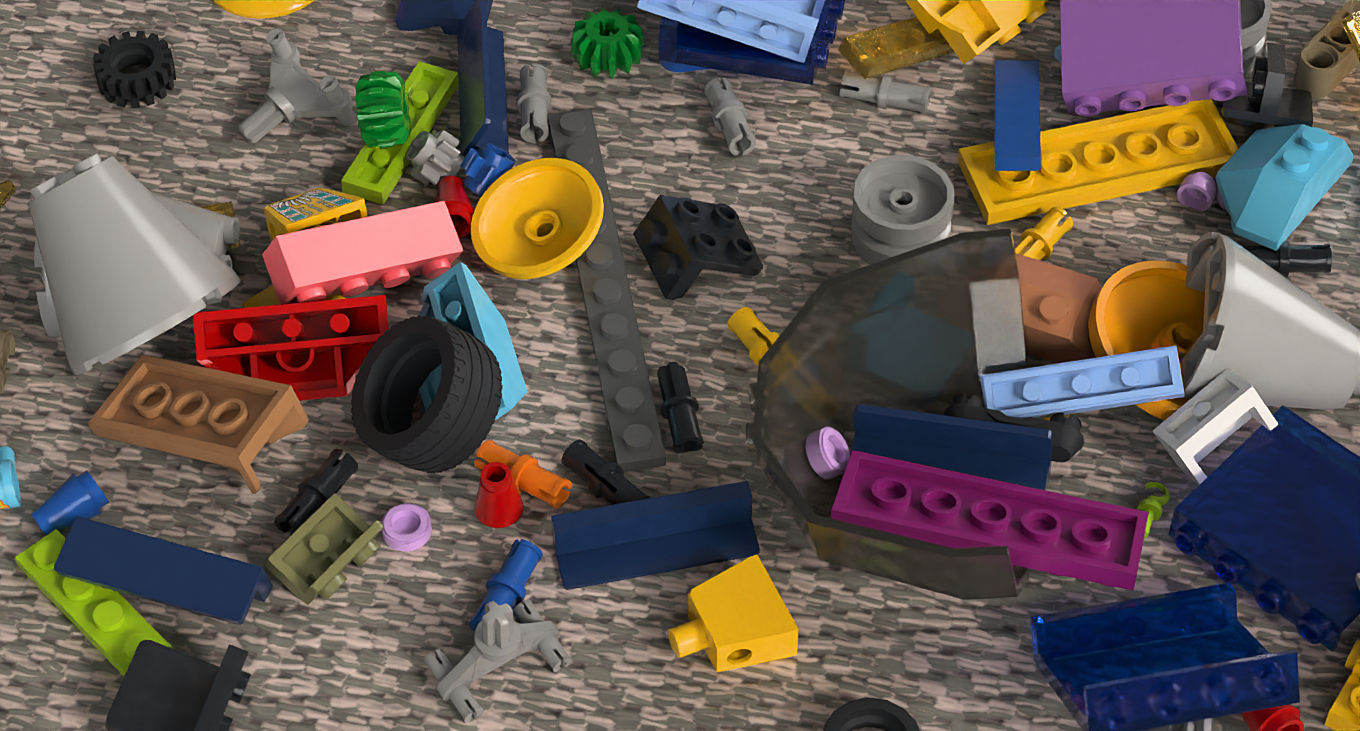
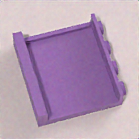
M1060 0L1062 95L1069 113H1076L1080 116H1094L1105 111H1138L1148 106L1165 104L1182 106L1191 101L1209 99L1226 101L1235 96L1247 95L1243 69L1240 0Z

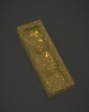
M917 17L846 36L838 48V51L847 59L853 69L860 73L864 79L954 52L939 29L929 34Z

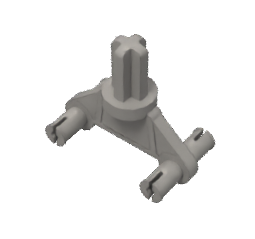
M281 29L271 30L266 36V40L272 48L269 89L264 93L267 101L238 125L241 135L248 142L257 143L282 120L290 124L296 118L337 117L344 126L354 125L358 118L352 109L354 105L353 99L348 90L341 88L337 78L335 79L334 76L330 75L324 77L319 84L302 68L299 62L301 58L300 52L296 45L286 39L285 33Z
M524 600L523 605L525 607L519 603L513 610L508 603L500 606L495 601L487 603L485 605V615L475 629V646L470 649L469 653L455 667H453L443 649H436V656L431 652L424 659L425 664L428 665L439 682L436 688L444 701L451 699L465 723L473 719L471 717L472 713L477 717L484 711L468 689L471 682L530 649L533 651L540 650L555 673L561 670V664L563 667H566L572 662V658L568 656L557 640L559 631L552 621L543 620L531 600ZM513 614L518 618L521 624L516 623L513 620Z

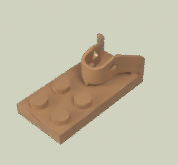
M142 354L88 424L95 436L219 464L241 474L251 493L256 494L261 485L250 465L265 444H272L280 438L303 429L309 422V419L291 385Z

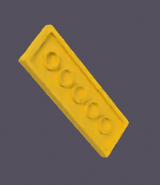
M1212 99L1191 101L1182 106L1166 105L1041 131V170L1038 171L995 170V141L959 148L957 161L986 224L991 225L1047 213L1052 207L1066 209L1179 185L1187 175L1196 174L1197 172H1206L1211 177H1216L1217 172L1239 148Z

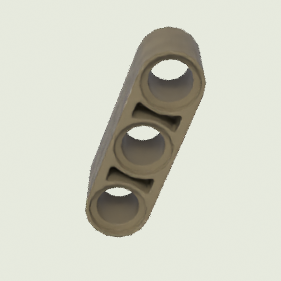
M1349 0L1303 47L1294 78V85L1297 90L1311 92L1312 98L1325 97L1360 63V0Z

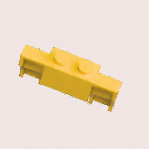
M905 0L929 34L937 29L940 30L963 64L979 55L995 41L1003 45L1022 31L1018 25L1022 20L1028 25L1049 10L1044 4L1048 0Z

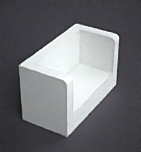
M1227 368L1156 427L1153 433L1176 465L1203 488L1210 481L1197 464L1252 417L1270 431L1278 423L1253 386Z

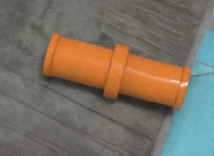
M491 439L483 442L476 453L478 458L484 459V461L480 459L474 460L475 467L480 470L491 462L506 464L511 471L519 494L525 491L548 503L555 509L562 507L570 496L571 492L568 490L572 488L571 481L540 467L538 460L528 454L519 456Z

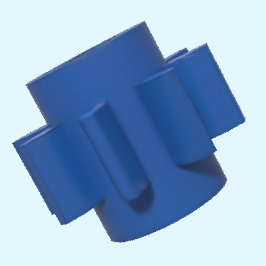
M487 143L483 150L471 148L460 165L466 170L465 174L467 175L463 182L470 190L482 196L496 179L512 169L516 160L503 149Z

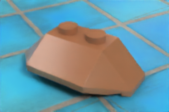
M1006 251L948 283L933 316L971 333L975 338L1057 364L1096 358L1089 339L1088 319L1093 301L1102 288L1095 277Z

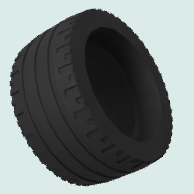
M413 316L409 319H404V321H399L378 338L377 342L367 352L368 354L363 359L362 365H360L351 395L353 426L356 428L355 431L362 442L383 457L410 469L427 473L449 471V469L462 464L471 454L475 453V450L486 439L492 424L495 422V417L501 404V390L503 389L500 365L493 351L473 335L445 321L427 316ZM442 364L441 381L434 401L422 418L411 426L412 408L419 389L429 374Z

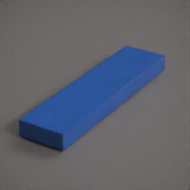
M995 60V170L997 171L1041 170L1039 60Z

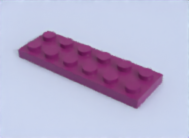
M852 450L832 507L830 526L848 529L855 533H867L895 539L907 544H918L946 550L954 554H965L993 560L1005 565H1016L1044 571L1056 576H1067L1100 583L1107 587H1118L1134 591L1149 512Z

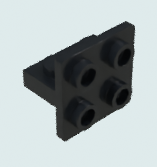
M1267 43L1264 57L1256 56L1252 73V82L1254 83L1246 82L1247 95L1235 96L1230 100L1222 101V116L1229 117V120L1233 123L1247 126L1261 122L1274 124V127L1298 124L1312 127L1313 107L1311 92L1283 88L1286 77L1285 45Z

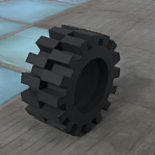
M129 31L123 32V39L118 40L115 35L108 38L110 46L102 43L98 47L99 54L94 53L93 68L99 92L101 95H105L108 102L112 103L116 100L117 106L124 108L127 102H131L132 108H140L139 101L145 100L147 106L155 104L154 96L162 100L167 96L166 89L172 91L174 87L173 80H176V71L171 48H168V43L164 39L159 41L158 35L151 33L146 38L145 31H137L136 37H131ZM129 66H149L147 69L138 73H121L123 69Z

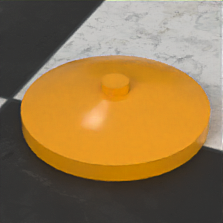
M1160 260L1137 262L1120 269L1106 281L1093 301L1088 319L1089 339L1096 358L1177 346L1180 370H1182V359L1203 333L1205 291L1201 292L1186 287L1187 265ZM1180 397L1135 405L1165 421L1189 400Z

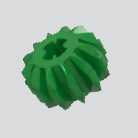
M602 6L600 13L595 14L586 11L583 20L575 21L573 39H571V52L574 55V59H577L580 70L591 68L594 77L602 73V70H608V74L613 79L616 69L619 68L621 71L629 74L632 64H640L642 46H644V33L642 32V26H639L636 22L635 15L624 16L621 8L616 9L614 12H607Z
M385 70L361 75L355 86L356 113L358 116V127L361 130V138L368 147L380 146V149L394 147L397 144H405L410 134V117L407 92L405 91V83L397 71L386 72Z

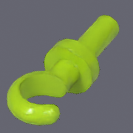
M1147 482L1145 489L1157 487L1163 491L1164 495H1150L1147 499L1141 500L1137 506V510L1149 512L1144 539L1148 537L1152 521L1159 520L1162 514V506L1170 500L1168 488L1159 482Z

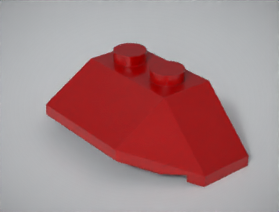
M386 295L197 312L193 315L196 358L205 368L291 385L299 401L349 396L354 389L353 385L356 381V375L359 372L360 365L363 363V359L368 354L367 352L377 342L378 338L386 330H389Z

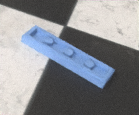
M1177 346L980 375L985 408L998 410L1006 416L1019 419L1027 417L1041 419L1061 412L1067 415L1184 397Z

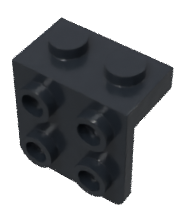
M659 195L633 233L665 299L675 300L682 298L702 269L751 276L758 275L763 269V264L756 253V248L748 238L739 221L738 214L726 204L695 201L686 197L677 198Z
M152 640L141 641L105 721L106 729L108 731H229L233 718L223 714L229 700L240 703L251 674L242 671L249 652L229 644L219 667Z

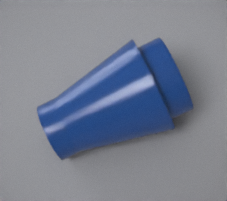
M86 470L77 477L73 473L31 515L44 534L48 535L55 529L61 531L72 526L76 516L90 519L102 514L99 509L108 504L109 501Z

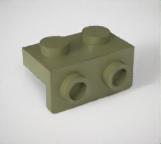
M334 493L263 565L305 604L309 605L319 594L327 601L347 580L341 572L352 561L361 567L381 546L375 538L385 526L378 519L371 526L368 525L346 502Z

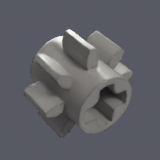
M444 129L439 133L436 130H433L431 134L427 131L421 132L412 141L407 151V159L414 166L410 175L426 186L430 182L436 185L438 181L446 176H455L463 162L460 151L456 149L460 141Z

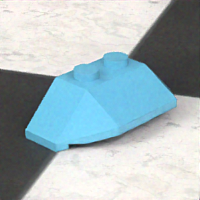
M1304 124L1256 130L1216 175V182L1224 206L1231 217L1230 223L1234 234L1277 251L1279 246L1290 236L1353 162L1354 155L1345 140L1332 136L1323 129L1309 127Z
M459 262L424 287L421 298L424 305L419 316L432 317L454 325L473 335L493 351L500 365L503 385L501 390L502 398L500 399L501 404L495 420L509 412L528 391L505 319L468 267ZM442 364L429 374L419 389L425 412L434 401L441 381Z

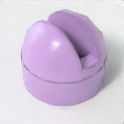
M1206 172L1189 174L1182 181L1177 191V198L1183 205L1206 211L1211 207L1216 197L1217 185L1214 178Z

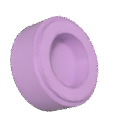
M824 427L810 433L806 439L808 460L820 477L831 479L845 473L850 452L846 441L838 431L831 427Z
M405 503L396 505L384 514L381 521L385 526L381 530L385 543L398 551H413L422 547L429 540L432 533L428 512L416 504Z

